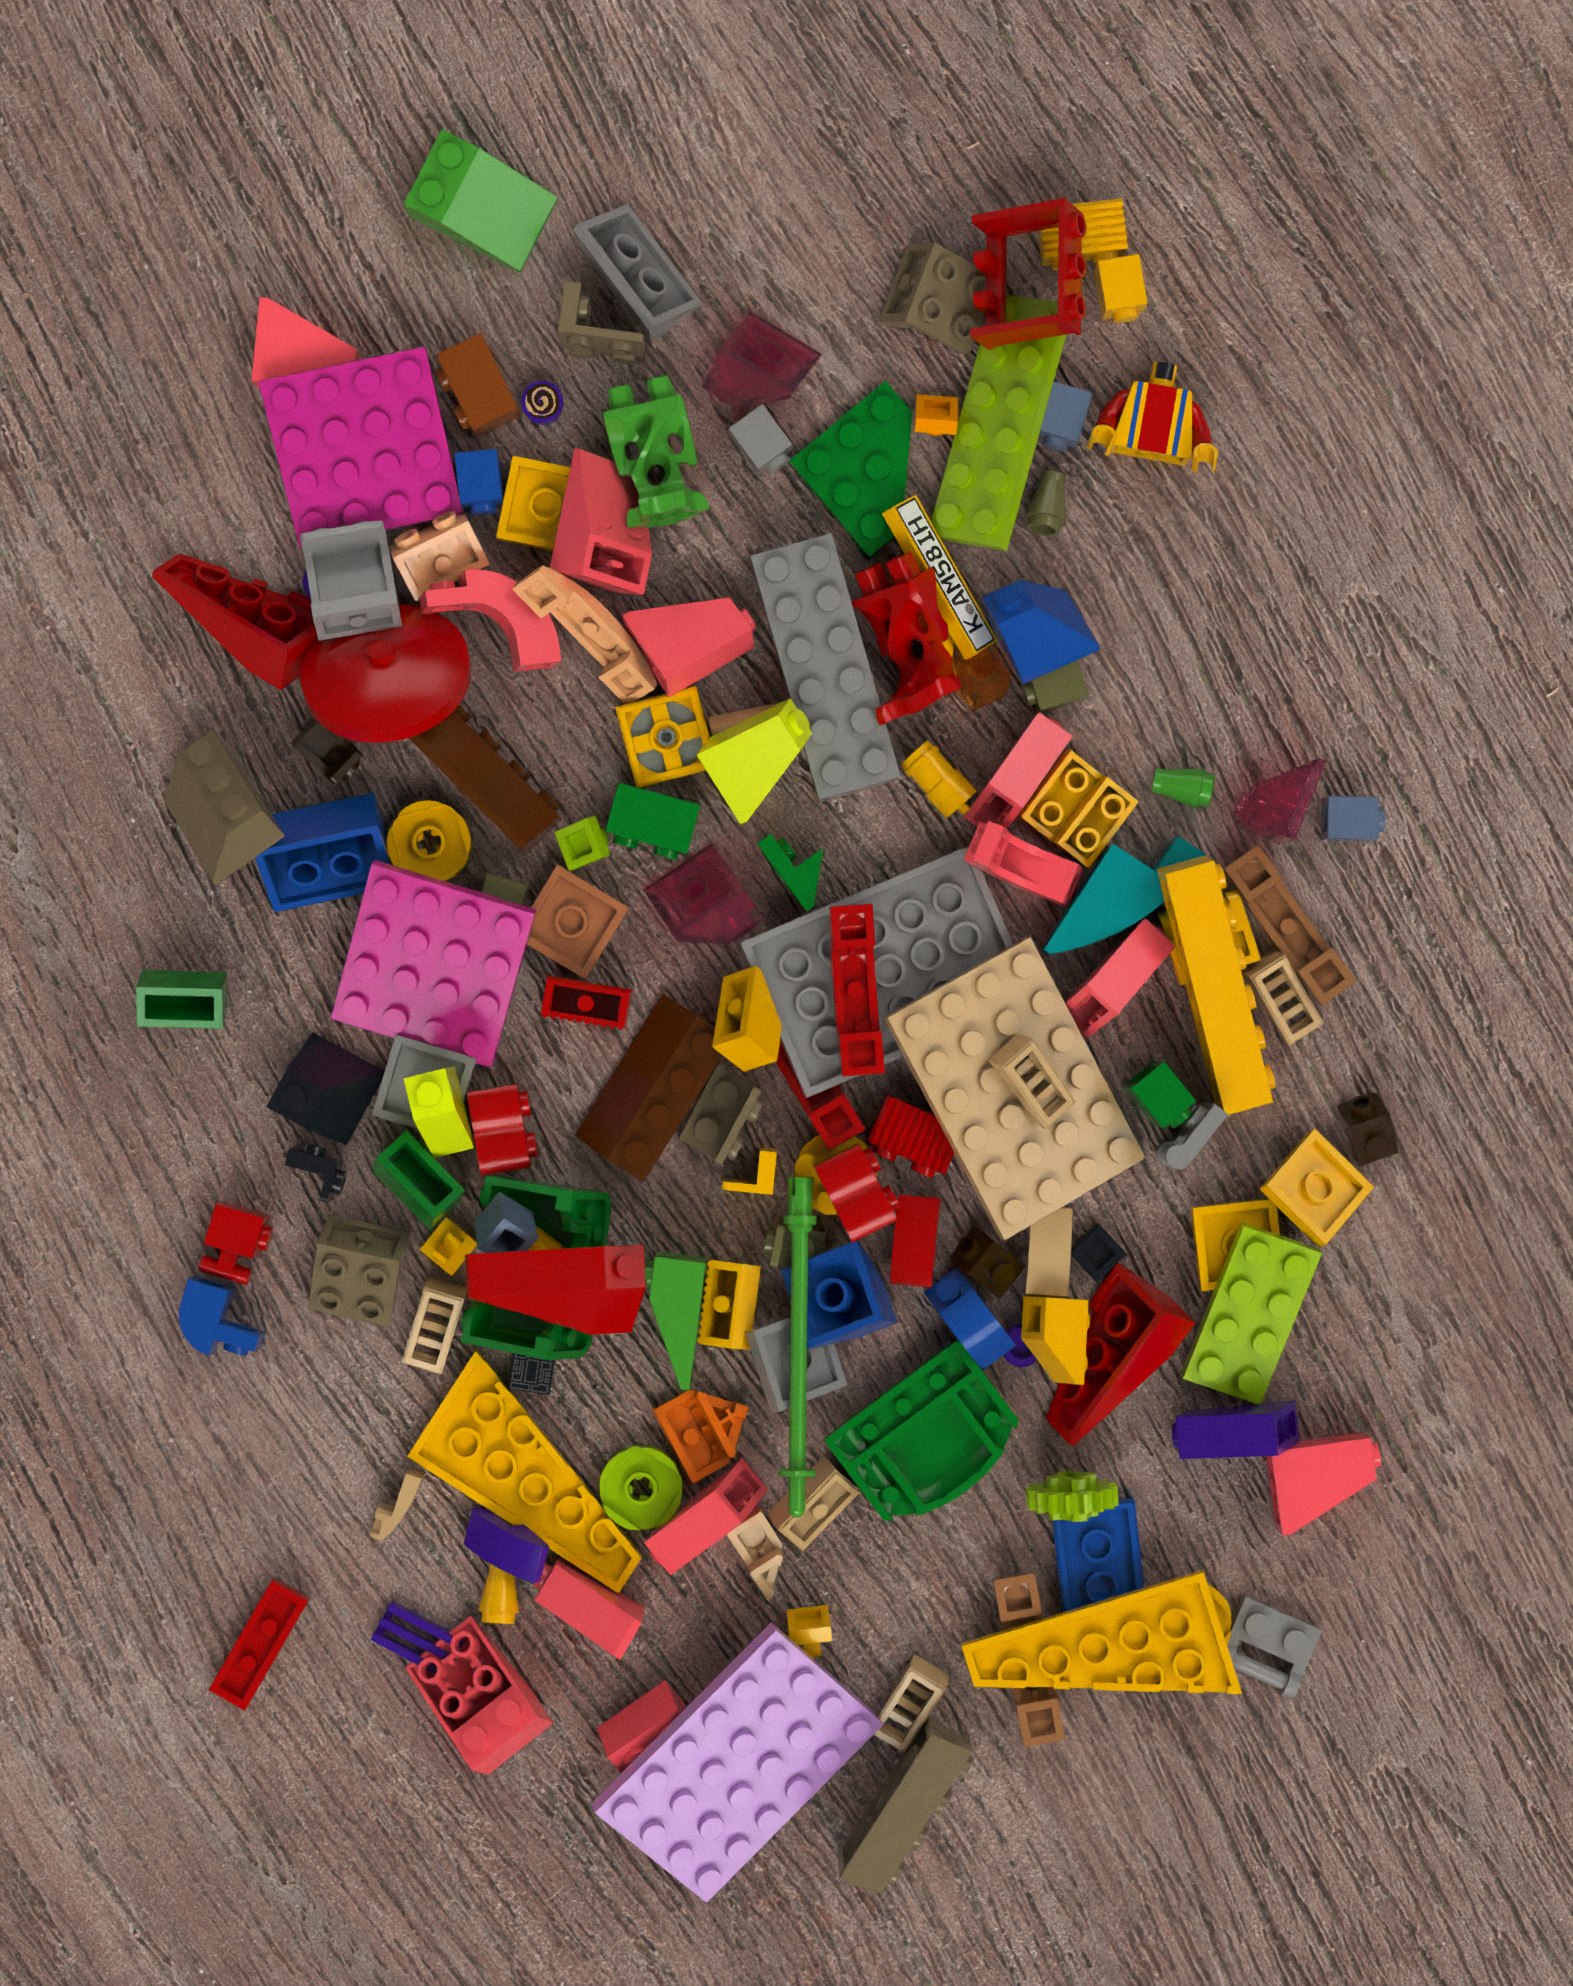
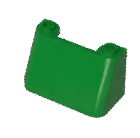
M486 1175L485 1184L480 1192V1203L483 1210L498 1192H501L533 1211L535 1225L564 1247L606 1246L611 1217V1199L607 1193L591 1189ZM479 1301L473 1302L464 1311L461 1320L463 1329L462 1343L544 1360L584 1357L591 1346L593 1335L578 1332L573 1328L541 1321L540 1318L520 1312L508 1311Z

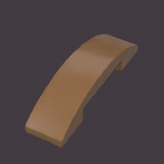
M1259 845L1223 869L1277 951L1285 954L1297 977L1321 1006L1357 981L1334 948H1330L1311 923L1281 881L1283 879Z
M1034 1572L993 1579L1001 1631L1042 1619V1610ZM1053 1687L1012 1688L1024 1747L1065 1740L1058 1697Z

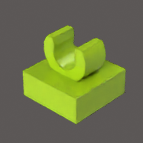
M596 816L583 819L554 832L569 871L582 868L610 856L607 847L610 844L608 835L605 832V828H600Z

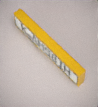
M914 495L882 513L903 552L911 551L921 571L933 567L935 570L938 609L942 618L948 624V632L964 660L973 657L997 642L998 640L917 496Z

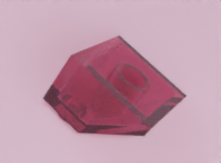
M750 311L720 348L702 388L714 394L720 401L729 403L737 409L787 400L791 398L822 354Z
M1317 758L1251 787L1248 793L1242 791L1233 811L1234 815L1239 816L1235 827L1280 845L1294 841L1326 761Z
M712 843L643 889L677 942L730 944L765 921Z

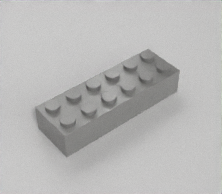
M832 533L751 555L752 570L789 699L791 698L796 708L806 715L812 735L803 746L818 803L898 781L901 776L886 724L879 725L876 718L875 708L880 706V701Z

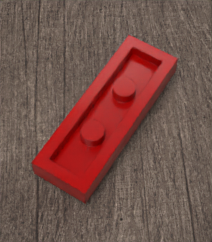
M273 1578L210 1686L209 1691L245 1711L310 1598Z

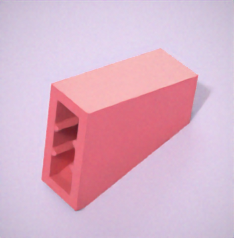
M265 297L259 298L251 378L257 389H260L259 381L263 379L361 359L356 348L273 300Z
M730 597L635 610L622 615L624 629L641 651L654 677L668 697L673 696L754 648L752 631L756 630L755 623L745 608L739 610Z
M1038 712L971 805L970 810L966 812L964 818L976 827L980 821L986 824L988 821H991L1007 829L1029 801L1073 736L1065 731L1059 722L1052 718H1047Z
M1146 918L1140 921L1120 940L1064 1001L1081 1035L1086 1039L1120 1013L1176 947L1166 938L1165 932L1160 927L1151 924Z
M1360 1432L1300 1441L1278 1456H1266L1276 1529L1283 1536L1291 1535L1377 1480L1375 1468L1381 1467V1456L1377 1442H1371V1437Z
M742 1457L679 1508L669 1521L658 1526L644 1544L650 1550L653 1559L672 1575L742 1524L769 1489Z
M560 1557L557 1558L553 1567L545 1563L540 1582L533 1584V1586L539 1589L535 1598L537 1603L608 1653L621 1660L642 1624L645 1610L643 1605L620 1592L618 1594Z

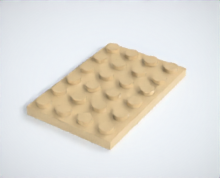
M1025 937L884 1017L890 1032L1001 1240H1007L1146 1158L1031 937ZM1017 1034L1034 1039L1076 1101L1047 1129L1039 1125L989 1062L990 1057ZM1032 1066L1021 1076V1079L1024 1080L1035 1070V1067ZM1043 1079L1030 1092L1034 1094L1046 1081ZM1051 1093L1039 1104L1042 1109L1057 1096L1056 1093Z

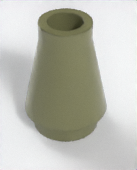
M1053 470L1041 472L1040 481L1025 514L1029 531L1043 536H1056L1060 533L1061 527L1066 524L1064 486L1066 476L1063 473Z

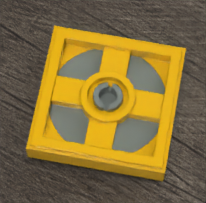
M696 686L683 689L671 697L663 694L615 707L637 788H644L706 771L696 755L710 738Z

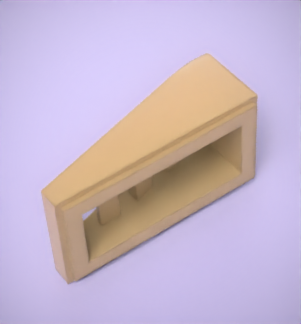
M1273 950L1261 957V960L1247 966L1241 972L1285 1043L1290 1046L1324 1024L1285 954ZM1278 969V973L1271 976L1267 980L1262 981L1263 978H1265L1266 976L1270 975ZM1286 982L1288 987L1271 997L1269 992ZM1295 996L1297 1001L1280 1012L1277 1007ZM1304 1010L1306 1016L1288 1027L1285 1021Z
M1017 1034L990 1057L989 1062L1042 1128L1047 1129L1076 1102L1033 1038ZM1034 1066L1035 1070L1022 1080L1021 1076ZM1044 1079L1046 1083L1032 1094L1030 1091ZM1055 1092L1057 1096L1042 1109L1039 1104L1051 1093Z
M432 1277L427 1279L402 1363L442 1374L467 1295V1288ZM430 1298L454 1305V1307L438 1301L431 1300ZM426 1311L450 1318L449 1323L425 1316ZM424 1328L444 1334L445 1336L444 1339L420 1333V1330ZM416 1343L440 1350L439 1356L416 1350Z
M914 1655L880 1710L878 1718L884 1725L874 1735L905 1753L946 1690L949 1675L921 1657ZM907 1689L924 1699V1703L922 1704L904 1693ZM896 1704L914 1713L916 1717L912 1718L895 1708ZM889 1717L908 1728L906 1734L886 1723L887 1718Z

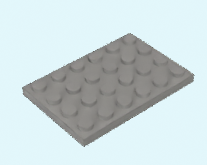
M969 846L739 943L749 968L757 966L762 970L782 1024L780 1041L805 1098L857 1077H842L832 989L829 907L873 904L876 944L873 947L879 1029L882 1031L884 1065L903 1057L884 1020L885 1016L1013 945L983 872L964 861Z

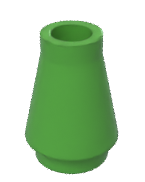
M1157 768L1152 793L1164 795L1195 809H1198L1199 806L1210 807L1216 775L1206 773V768Z

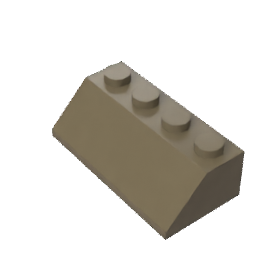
M928 1716L909 1748L902 1754L839 1852L838 1866L840 1879L880 1894L887 1884L891 1886L896 1884L906 1866L902 1862L910 1848L916 1851L924 1841L928 1833V1828L925 1825L933 1812L939 1815L947 1805L951 1793L947 1790L956 1777L961 1780L970 1769L974 1760L970 1756L972 1753L970 1741L931 1716Z

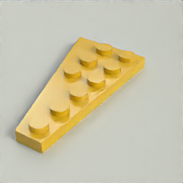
M477 1349L407 1457L513 1526L524 1524L546 1542L550 1550L619 1594L641 1560V1553L617 1523L607 1515L601 1503Z
M1203 1570L961 1643L974 1687H1053L1054 1689L1068 1690L1070 1688H1090L1104 1691H1187L1188 1693L1227 1692V1694H1242Z

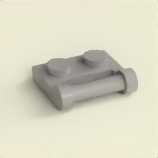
M1202 1102L1199 1106L1193 1104L1189 1108L1193 1113L1180 1124L1183 1128L1173 1141H1165L1158 1145L1156 1158L1161 1164L1181 1170L1192 1162L1228 1116L1216 1104Z
M1243 1594L1232 1619V1631L1227 1644L1234 1669L1280 1689V1694L1293 1699L1300 1688L1302 1676L1322 1630L1318 1626ZM1240 1640L1291 1662L1287 1672H1281L1238 1653L1237 1647Z

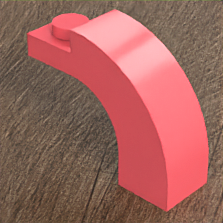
M465 569L458 577L459 587H455L453 581L436 582L430 584V590H425L419 597L421 615L470 610L483 613L496 621L508 639L513 672L554 668L562 661L557 632L550 615L547 614L540 618L512 590L517 581L508 576L488 570Z
M988 821L987 824L979 822L964 857V861L973 867L1066 908L1071 903L1084 871L1078 863L1033 846L1012 835L1004 826Z

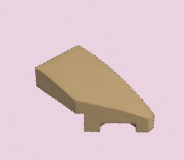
M409 1468L405 1474L395 1506L381 1502L377 1507L370 1537L382 1541L395 1529L415 1500L426 1472Z
M757 1506L750 1512L742 1524L729 1532L727 1536L768 1601L773 1597L776 1575L779 1566L782 1564L783 1553L781 1549L783 1544L761 1507Z

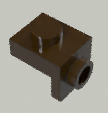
M315 718L291 742L293 747L334 785L341 779L346 780L351 777L360 765L359 760L363 756L350 740L329 731Z
M1376 1093L1356 1096L1350 1101L1337 1106L1339 1115L1346 1124L1353 1156L1359 1167L1399 1153L1390 1113Z
M973 1227L968 1235L961 1239L957 1249L950 1257L961 1269L998 1298L1004 1295L1026 1267L978 1227Z

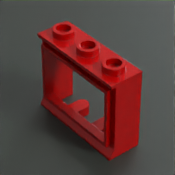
M1061 198L972 215V224L986 234V250L975 251L973 254L975 267L986 275V290L973 293L975 308L985 314V326L971 328L970 337L988 350H991L1001 345L1073 333L1081 335V319L1085 317L1086 313L1085 301L1081 295V280L1086 274L1085 259L1082 255V237L1086 234V222L1082 212L1067 199ZM1059 227L1058 314L1006 323L1007 237Z

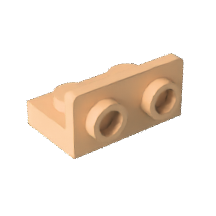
M464 510L463 514L456 515L454 511H448L437 516L432 521L433 525L419 532L416 529L406 531L396 537L394 540L395 544L389 547L392 558L415 601L419 600V597L425 590H430L429 585L432 583L443 581L455 582L465 569H482L490 565Z

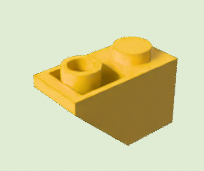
M1023 1296L1021 1330L1023 1342L1054 1382L1084 1385L1085 1372L1088 1366L1086 1341L1087 1330L1090 1325L1088 1313L1089 1300Z

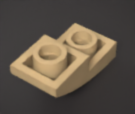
M1060 1208L1029 1226L1025 1296L1067 1299L1073 1209Z

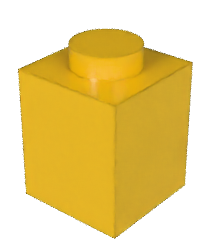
M1139 254L1097 261L1093 272L1102 320L1113 318L1114 323H1125L1138 319V314L1143 313L1148 304Z

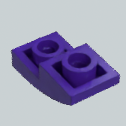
M486 1507L472 1508L464 1545L485 1561L513 1576L531 1583L540 1582L549 1545L524 1524L510 1527Z

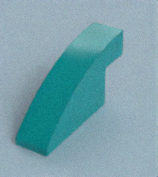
M1177 836L1172 838L1154 868L1151 869L1116 845H1109L1044 943L1041 951L1049 955L1076 949L1098 942L1133 925L1164 903L1156 869L1206 854Z

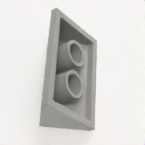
M628 204L579 223L574 227L573 232L576 244L650 343H653L703 304Z

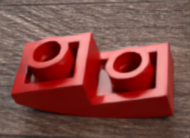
M899 1194L898 1203L900 1208L896 1211L898 1220L895 1221L890 1284L932 1288L941 1200L940 1198Z

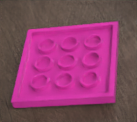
M426 345L259 381L299 548L302 547L300 534L312 532L319 528L331 529L354 525L361 521L372 522L382 520L385 530L430 521L448 511H454L456 515L463 514V508L459 500L457 479Z
M374 860L369 871L331 1019L395 1038V1035H400L477 1058L476 1064L491 1068L496 1057L537 910Z

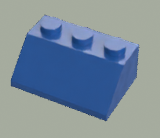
M375 792L272 814L285 837L255 857L274 912L364 894L371 864L374 860L393 865L387 850L385 824Z

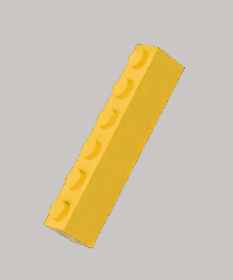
M1205 855L1158 868L1156 870L1214 1103L1228 1115L1273 1103L1271 1089L1276 1088L1275 1078L1270 1065H1264L1261 1050L1266 1048V1042L1260 1025H1254L1251 1010L1256 1009V1001L1251 986L1244 984L1241 970L1246 969L1245 956L1241 946L1234 944L1231 930L1236 929V919L1231 905H1225L1221 889L1227 887L1224 871L1220 864L1215 865L1214 860Z

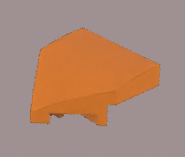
M686 1390L656 1406L651 1411L689 1483L694 1484L729 1464L730 1459L735 1457V1447L749 1406L721 1399L700 1391Z

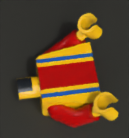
M1167 362L1152 363L1149 383L1134 381L1130 389L1120 390L1099 412L1096 425L1087 443V449L1091 450L1093 443L1103 444L1107 449L1105 452L1106 456H1109L1110 453L1183 466H1186L1193 453L1191 470L1197 472L1199 462L1202 461L1209 463L1212 467L1211 472H1214L1219 454L1218 449L1212 444L1211 431L1201 406L1192 401V391L1174 387L1177 366Z

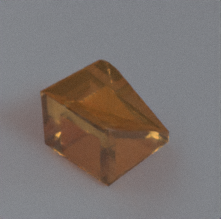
M986 649L967 660L962 659L953 663L962 685L955 692L974 711L1006 696L1011 673Z

